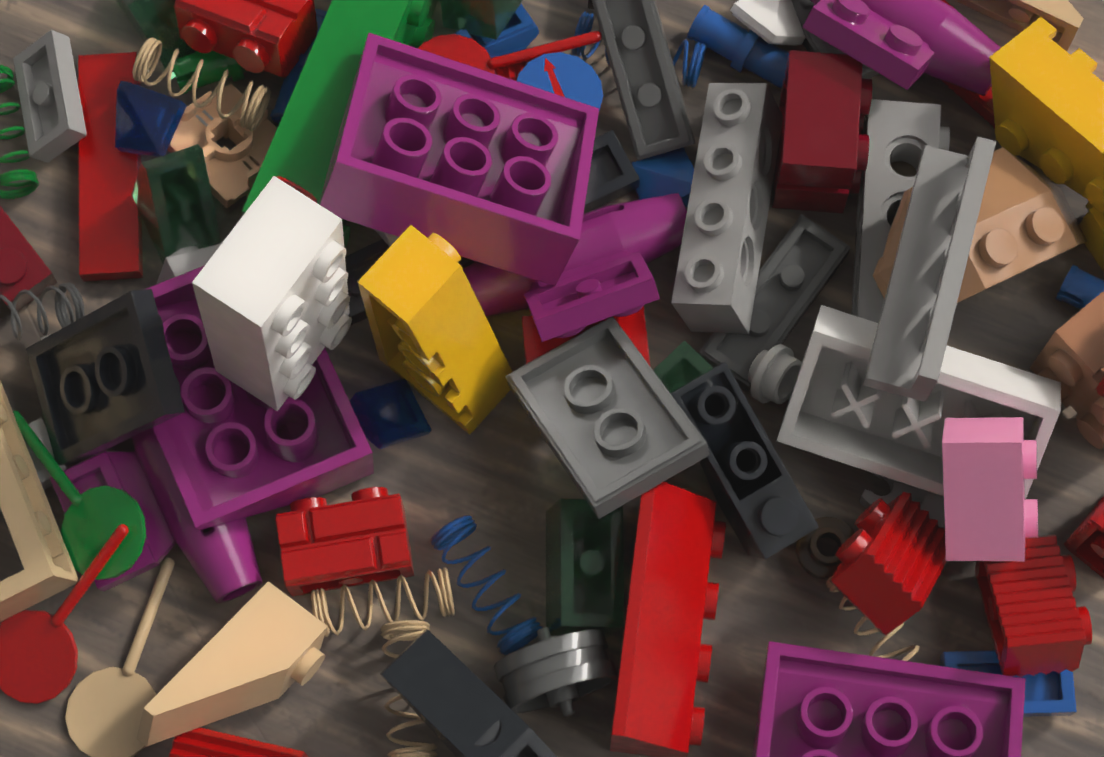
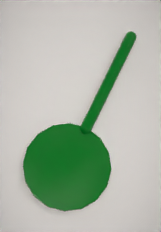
M14 410L13 413L23 439L72 503L65 512L61 535L75 570L81 575L84 574L120 524L127 525L129 532L98 574L96 580L117 578L131 569L142 553L146 538L145 516L138 502L125 490L106 485L89 488L80 494L23 416Z

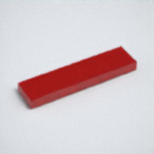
M137 52L78 55V88L87 136L79 140V275L83 282L143 278L140 83L133 79L132 74L138 55Z

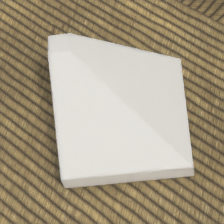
M739 0L734 3L730 10L735 18L769 44L796 46L802 45L806 38L791 0Z

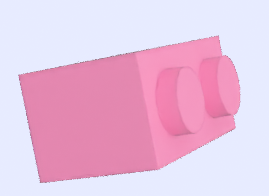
M1023 417L945 418L942 438L946 561L1025 562V538H1038V499H1025V479H1037V440H1024Z

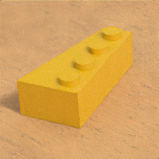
M1040 17L989 57L996 141L1013 155H1020L1040 168L1054 183L1065 184L1088 199L1096 210L1104 214V82L1092 73L1096 70L1098 63L1080 48L1070 55L1052 40L1056 36L1057 29Z
M410 225L358 281L380 361L470 435L510 391L505 376L510 374L512 370L461 265L458 263L461 260L459 253L440 235L431 233L427 238Z

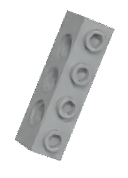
M709 83L671 302L691 332L749 334L783 122V115L767 83Z
M871 99L869 115H865L863 135H869V156L866 172L862 171L857 200L851 315L879 323L884 298L876 284L873 273L879 258L883 257L891 228L887 219L896 215L904 192L913 187L916 175L911 177L899 175L892 169L890 164L897 161L907 162L917 171L925 145L949 151L950 128L940 126V104Z

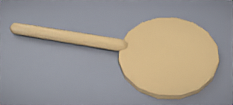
M170 557L165 558L161 564L123 668L109 667L92 672L77 684L68 699L65 720L69 736L80 751L91 757H133L146 747L137 739L143 708L157 693L146 678L135 673L174 568L175 562Z

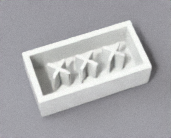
M275 176L272 177L193 280L192 284L215 370L278 411L288 396L296 400L305 391L316 371L312 364L325 346L333 350L341 342L351 325L352 318L348 316L350 314V296L348 295L347 286L348 273L346 272L345 262L347 250L344 248L342 219Z
M821 305L777 437L778 442L944 496L942 438L945 418L1023 417L1024 440H1037L1038 470L1061 411V382L946 346L939 379L926 402L864 386L863 382L878 323ZM1025 479V499L1034 479Z

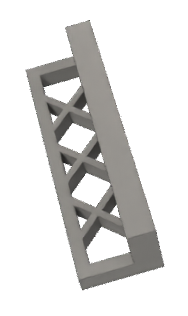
M977 136L969 156L925 145L918 165L863 382L864 386L926 402L935 387L941 371L996 141Z

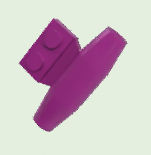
M810 0L815 6L811 9L802 28L906 90L923 73L985 96L992 87L989 57L1001 47L955 8L941 0Z
M679 193L609 205L583 214L580 240L556 286L477 261L463 268V271L486 317L529 309L542 342L554 337H570L581 332L587 325L612 316L622 317L634 314L645 304L660 299L654 278L647 264L681 246L687 211Z
M153 428L132 437L135 452L104 451L64 470L80 494L89 488L105 485L125 490L138 502L145 516L146 538L141 555L131 569L117 578L95 579V584L99 590L107 591L159 566L160 562L176 543L216 603H224L241 597L263 583L246 517L197 531ZM49 477L64 512H66L72 503L55 480Z

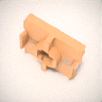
M231 83L228 86L224 85L222 92L221 112L224 115L235 107L243 95ZM208 91L197 99V103L202 104L212 94V91ZM217 93L211 102L204 107L197 108L192 103L180 111V118L178 117L163 128V132L160 134V143L222 205L228 208L244 195L246 197L249 196L277 127L267 119L268 110L266 109L256 129L250 131L246 127L243 128L240 123L243 103L234 114L222 119L217 111ZM223 136L225 138L229 137L237 146L229 150L226 146L221 148L216 141Z

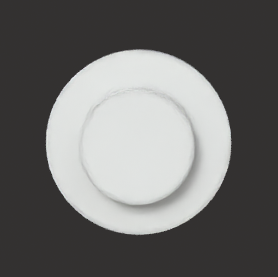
M778 344L769 351L763 350L756 356L748 372V381L751 383V395L754 399L761 403L773 401L776 404H782L790 398L802 363L794 358L793 351L790 348Z

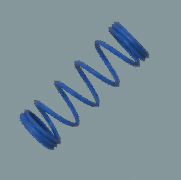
M585 11L581 14L574 36L591 32L594 21L593 13L589 14ZM686 38L677 50L673 59V65L675 66L684 48L682 84L684 87L687 85L688 88L691 87L693 89L700 75L706 45L705 43H696L687 74L689 43ZM601 40L594 44L587 55L584 53L586 46L571 49V53L578 57L582 55L584 59H587L593 55ZM605 48L606 61H607L608 65L610 66V62H609L608 55H607L606 48Z
M465 515L453 520L433 535L431 543L436 550L444 549L442 562L446 564H457L470 560L457 577V585L459 587L469 588L486 583L472 601L473 610L487 611L504 605L490 620L487 626V633L491 635L507 633L497 644V648H500L499 652L507 655L538 636L536 631L542 629L543 626H540V622H536L537 617H532L503 630H491L496 619L517 601L522 593H517L489 606H476L480 596L496 580L503 576L506 570L503 569L476 582L461 583L464 573L481 556L491 550V546H487L460 559H446V554L453 545L464 540L476 530L477 524L474 523L475 520L472 519V516Z

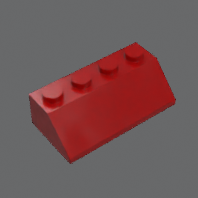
M662 482L641 494L610 751L651 757H687L689 745L701 746L705 708L693 705L696 681L708 683L712 645L702 644L701 635L703 619L715 621L719 583L708 582L710 558L722 559L726 522L714 521L716 501L666 482Z

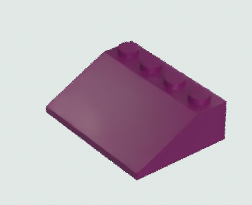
M368 33L329 164L319 205L341 219L398 237L410 225L427 238L431 233H436L449 242L461 257L556 286L580 240L599 108Z
M204 266L147 288L152 289L158 314L163 322L164 336L174 373L179 381L180 395L185 410L184 413L153 427V430L197 531L285 507L299 499L320 497L374 474L373 452L325 348L312 364L316 371L305 391L296 400L288 396L280 409L276 411L215 370L192 284Z
M769 641L752 757H1021L1026 678Z

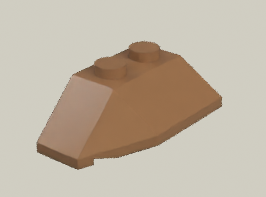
M1004 147L995 150L993 153L957 304L1087 242L1061 188ZM913 187L906 190L903 194L888 234L883 257L879 258L873 273V277L884 299Z

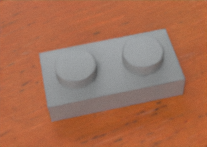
M54 30L47 32L13 58L29 156L47 163L87 136L70 38Z

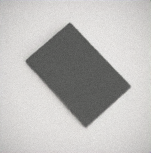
M613 316L505 376L510 390L598 519L710 455L707 442Z

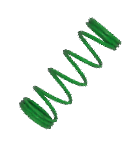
M0 65V73L8 75L6 78L0 79V93H3L15 85V81H13V71L7 66ZM16 102L0 104V108L16 106L14 109L0 112V116L15 113L20 109L21 105ZM13 126L2 129L0 134L13 130L22 131L12 135H0V139L20 137L25 133V128ZM19 150L5 154L0 157V162L15 163L30 158L29 151ZM28 154L20 158L6 159L15 155ZM17 169L2 173L0 175V186H29L17 190H0V198L15 199L31 194L39 186L37 174L28 169ZM18 180H29V181L20 182V183H9V182L18 181Z

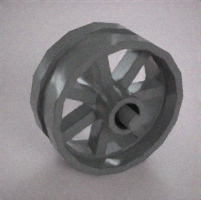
M549 627L536 631L539 642L505 656L494 665L498 682H501L504 687V702L516 714L548 707H560L563 717L575 714V709L572 702L606 687L618 678L614 663L609 660L606 649L608 644L604 632L600 629L584 630L551 637Z

